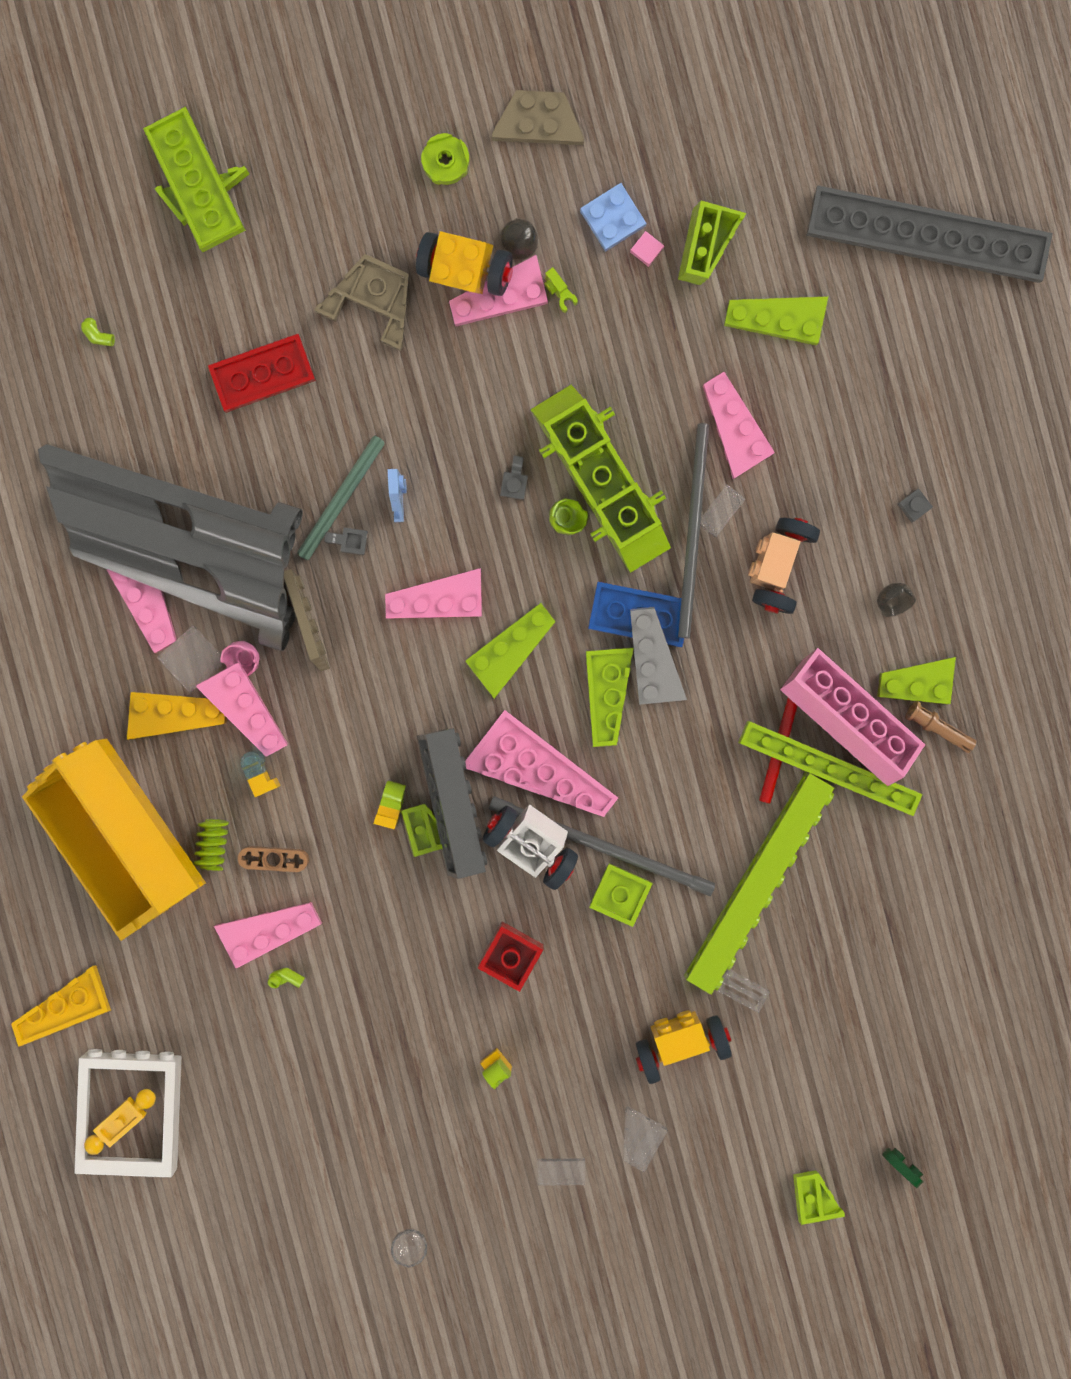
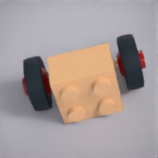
M779 518L776 531L780 534L772 532L765 536L763 540H759L756 548V553L759 555L756 562H752L748 576H751L750 583L772 589L770 591L756 589L752 599L755 604L765 607V611L774 614L779 612L793 614L797 602L785 596L782 589L786 588L800 542L816 543L820 535V529L808 524V521L804 519Z

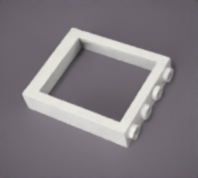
M90 1049L79 1058L75 1174L146 1177L173 1176L177 1170L180 1055H174L173 1052H161L159 1055L150 1054L149 1051H137L135 1054H128L125 1050L102 1053L101 1049ZM91 1069L165 1071L162 1159L87 1156L84 1143L88 1138Z

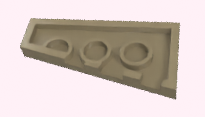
M292 569L284 571V579L310 661L321 672L330 669L324 645L317 633L319 632L317 623L314 618L312 619L310 613L312 610L308 597L304 596L302 589H305L301 575L297 576Z

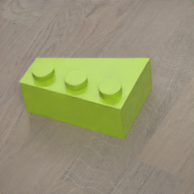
M700 201L692 210L678 280L701 285L709 279L729 241L733 238L736 229L747 213Z

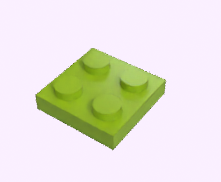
M608 863L589 908L633 927L653 883Z

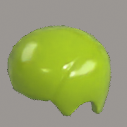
M564 498L555 502L550 509V524L560 534L573 535L581 532L587 525L588 513L582 509L576 500Z

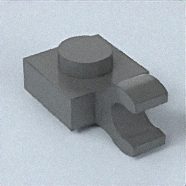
M514 456L511 473L504 472L500 496L524 500L528 476L521 475L523 457Z
M343 528V535L326 532L324 542L341 545L340 551L344 553L365 555L368 531Z

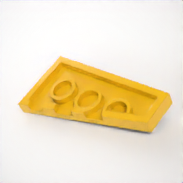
M94 965L87 969L85 973L73 979L68 985L49 996L47 1000L35 1006L11 1024L18 1047L111 1011L97 966Z

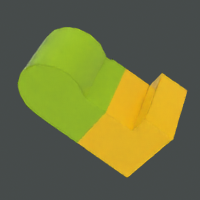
M387 781L373 824L391 829L397 827L406 785Z
M498 1048L480 1061L484 1068L482 1074L493 1089H496L500 1083L511 1076L512 1066Z

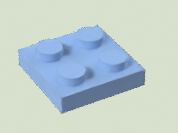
M622 183L580 208L581 214L605 252L646 227L645 220Z

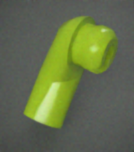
M86 318L82 322L81 330L91 343L114 346V334L101 333L97 329L96 321L93 318Z
M282 968L273 971L269 975L268 985L276 989L279 985L289 982L299 988L305 977L289 968Z

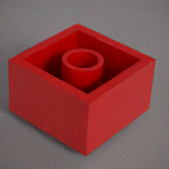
M502 921L481 957L478 969L520 992L544 950L543 944Z

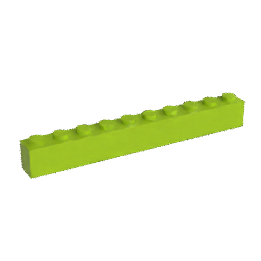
M808 772L803 774L685 972L684 976L687 981L711 995L714 990L717 991L721 987L724 980L722 978L726 969L730 970L736 961L734 956L738 949L742 950L748 941L747 934L750 929H754L760 921L759 914L762 909H766L770 905L773 898L771 896L775 887L779 888L785 879L783 874L787 867H792L797 859L796 852L800 846L803 847L810 836L808 832L812 825L816 826L820 821L822 808L824 805L828 806L832 801L834 787Z

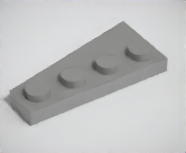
M655 608L630 609L639 705L687 700Z

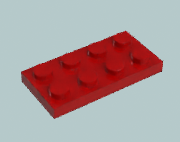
M299 334L208 365L225 413L316 381Z

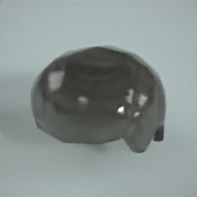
M516 218L506 223L501 230V243L506 251L512 253V257L515 259H526L533 255L538 248L537 232L534 226L527 220Z
M892 583L885 586L879 592L877 598V605L885 617L902 614L916 602L912 590L904 583Z

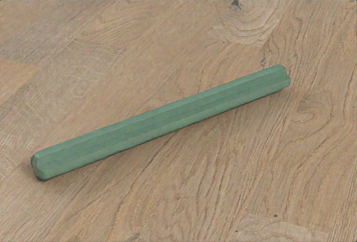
M377 436L372 437L298 550L297 554L303 559H310L385 445L381 438Z

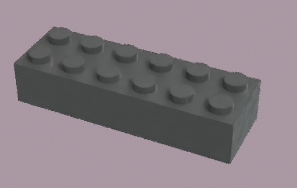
M454 728L417 735L448 876L460 879L486 872L487 857L485 852L481 851L479 843L482 841V835L479 827L475 825L474 818L477 817L475 805L470 803L471 785L469 780H465L464 776L466 763L464 757L460 756L458 747L461 746L458 732L455 733Z

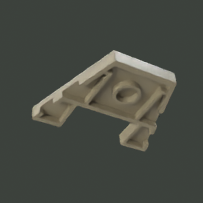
M364 254L344 276L340 284L328 293V297L321 304L319 303L314 311L336 322L341 308L347 299L383 315L390 320L380 341L401 351L403 347L410 276L402 270Z

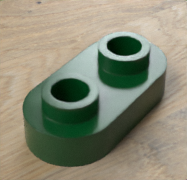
M888 1147L882 1153V1156L914 1187L918 1188L924 1182L921 1179L923 1173L914 1164H911L909 1167L904 1162L906 1157L897 1148L891 1150Z

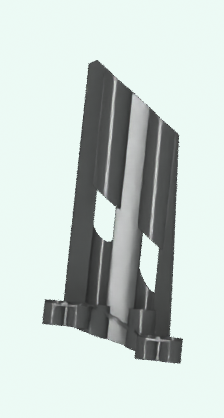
M48 444L38 449L40 463L45 467L50 479V487L46 486L58 522L62 523L70 538L69 548L73 556L259 628V644L284 651L289 640V629L296 618L294 607L287 605L286 591L283 588L284 569L289 563L290 551L295 543V530L298 529L302 520V509L278 502L271 514H266ZM156 501L187 510L192 520L191 532L164 524ZM176 560L206 569L216 580L221 594L184 583Z

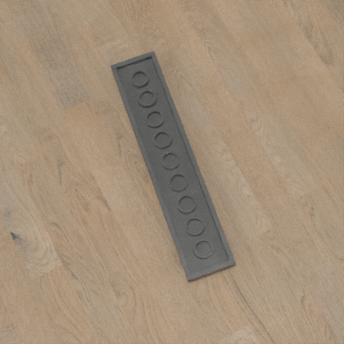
M818 185L815 189L806 236L1040 283L1044 279L1053 233Z

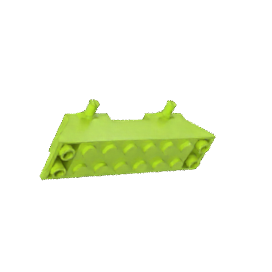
M569 385L530 409L550 441V444L539 449L540 454L545 459L556 451L601 525L600 528L590 533L591 537H594V542L607 535L630 573L671 549L654 507L665 500L666 497L665 495L661 496L663 494L662 490L648 497L642 492L637 482H634L604 430L603 422L615 416L610 406L597 414L590 407L587 400L583 399L572 385Z

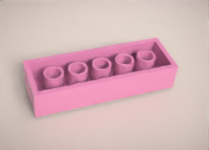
M819 648L801 661L780 689L887 786L905 777L926 745Z

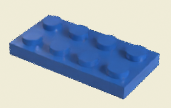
M597 582L588 629L633 638L630 609L654 607L667 644L682 648L684 638H678L682 598Z

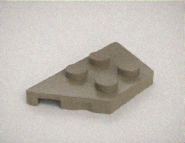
M516 90L492 133V141L584 145L583 134L564 92Z

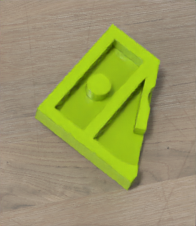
M425 804L401 810L413 857L443 849L439 839L436 818Z
M816 1170L793 1174L798 1222L801 1225L845 1217L844 1211L839 1207L834 1199L835 1197L826 1187L824 1180Z

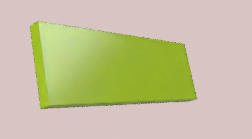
M186 106L143 128L200 250L205 252L246 231Z

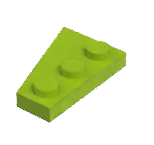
M956 657L880 673L877 697L951 704Z

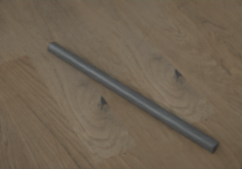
M704 423L697 424L678 638L689 639L691 633L709 425Z

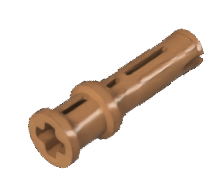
M915 701L906 713V720H913L921 725L923 730L933 731L967 753H970L976 745L977 741L944 722L939 718L938 713L928 711L918 701Z

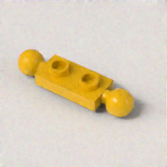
M149 1089L141 1090L136 1096V1102L131 1097H128L94 1128L93 1132L96 1135H91L85 1140V1151L88 1154L96 1155L103 1150L104 1143L109 1148L145 1117L147 1113L143 1109H149L155 1103L156 1097L154 1092Z

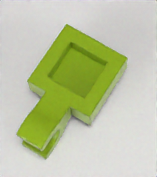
M553 267L545 272L546 282L544 284L547 290L552 295L555 293L560 298L559 307L564 313L568 312L564 302L570 300L576 306L578 303L576 296L567 289V285Z

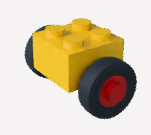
M441 231L439 235L426 232L417 250L416 272L422 277L430 278V282L478 294H483L488 275V292L493 295L502 296L512 278L513 257L512 253L508 251L497 250L491 265H489L493 250L492 244Z
M687 1010L677 1014L676 1018L670 1020L663 1018L655 1021V1025L650 1027L659 1051L657 1053L658 1056L650 1048L647 1039L636 1042L639 1054L636 1061L640 1072H645L648 1083L654 1084L661 1081L658 1072L660 1066L658 1061L666 1066L710 1051V1044L716 1050L720 1060L732 1057L729 1042L732 1040L727 1027L723 1028L718 1015L706 1019L708 1038L705 1037L701 1022L695 1011Z

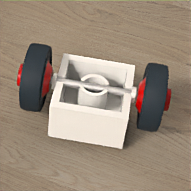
M530 804L518 817L517 812L508 805L504 806L497 814L491 817L482 838L483 842L492 848L498 845L497 851L535 878L546 866H549L543 883L553 890L558 889L570 878L578 860V855L569 848L563 849L568 831Z

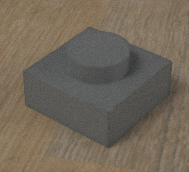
M919 488L898 503V506L911 523L933 508Z

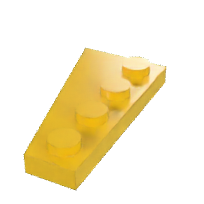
M131 692L127 740L226 724L227 717L208 698Z

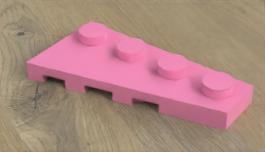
M537 255L512 267L511 281L502 296L490 294L486 281L483 294L467 291L450 300L449 303L455 327L548 304Z
M481 568L385 594L386 619L482 617Z
M240 662L231 665L196 685L266 757L287 746L286 739Z

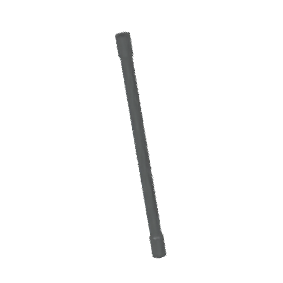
M493 796L488 808L498 813L504 806L508 805L517 812V817L525 810ZM554 821L568 831L566 839L686 885L690 889L711 896L714 891V882L696 875H690Z

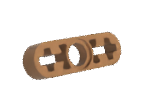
M249 846L240 851L238 862L245 869L300 872L307 867L309 856L301 849ZM249 851L255 857L261 856V852H264L262 856L263 865H260L261 860H253L251 864H248V860L244 859V856ZM274 852L279 855L280 863L278 865L272 866L268 863L267 856L269 853ZM284 853H288V859H293L298 854L299 858L303 859L304 862L299 864V867H296L295 862H287V867H284Z

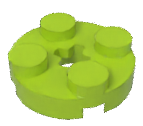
M442 133L431 137L421 154L423 170L434 184H454L467 175L470 163L467 146L461 139L459 140L451 134ZM443 154H446L447 157H452V160L447 165L439 162Z

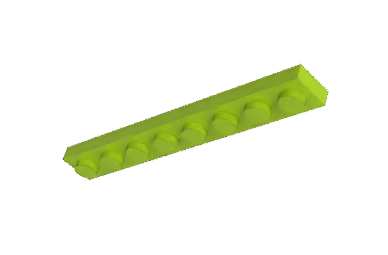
M750 721L746 722L738 742L911 816H914L923 795L897 783L887 786L869 771Z

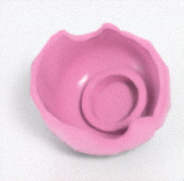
M236 641L222 650L220 662L224 663L227 668L240 662L247 676H250L258 669L260 657L253 645L246 641Z

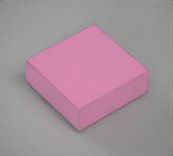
M645 231L632 247L630 253L649 267L664 249V245Z

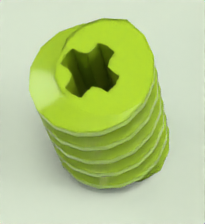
M206 819L205 822L197 824V826L204 828V831L196 833L197 836L203 838V841L195 842V845L201 847L202 850L194 852V855L201 857L200 860L193 861L194 865L206 870H224L219 864L224 863L225 859L219 855L226 852V849L221 847V845L226 844L227 840L221 836L228 834V830L222 827L228 825V821Z

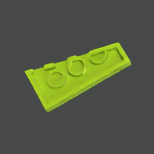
M829 296L730 300L724 326L817 346Z
M542 603L466 660V663L494 699L555 623V620Z
M634 648L586 651L593 747L617 745Z

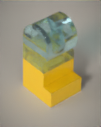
M251 751L242 756L241 767L254 797L281 786L277 778L270 779L264 766L265 758L262 753Z

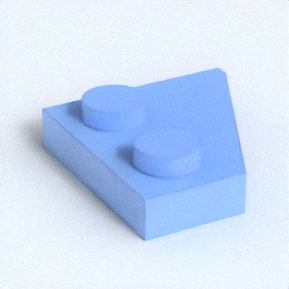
M387 469L389 497L392 511H394V522H404L403 493H407L406 479H404V475H401L398 469Z

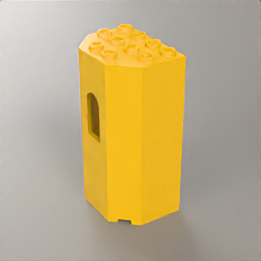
M108 739L95 740L89 744L83 742L73 748V752L69 755L66 753L60 754L52 760V764L43 769V773L35 777L34 782L27 786L28 791L22 796L23 800L120 941L206 884Z

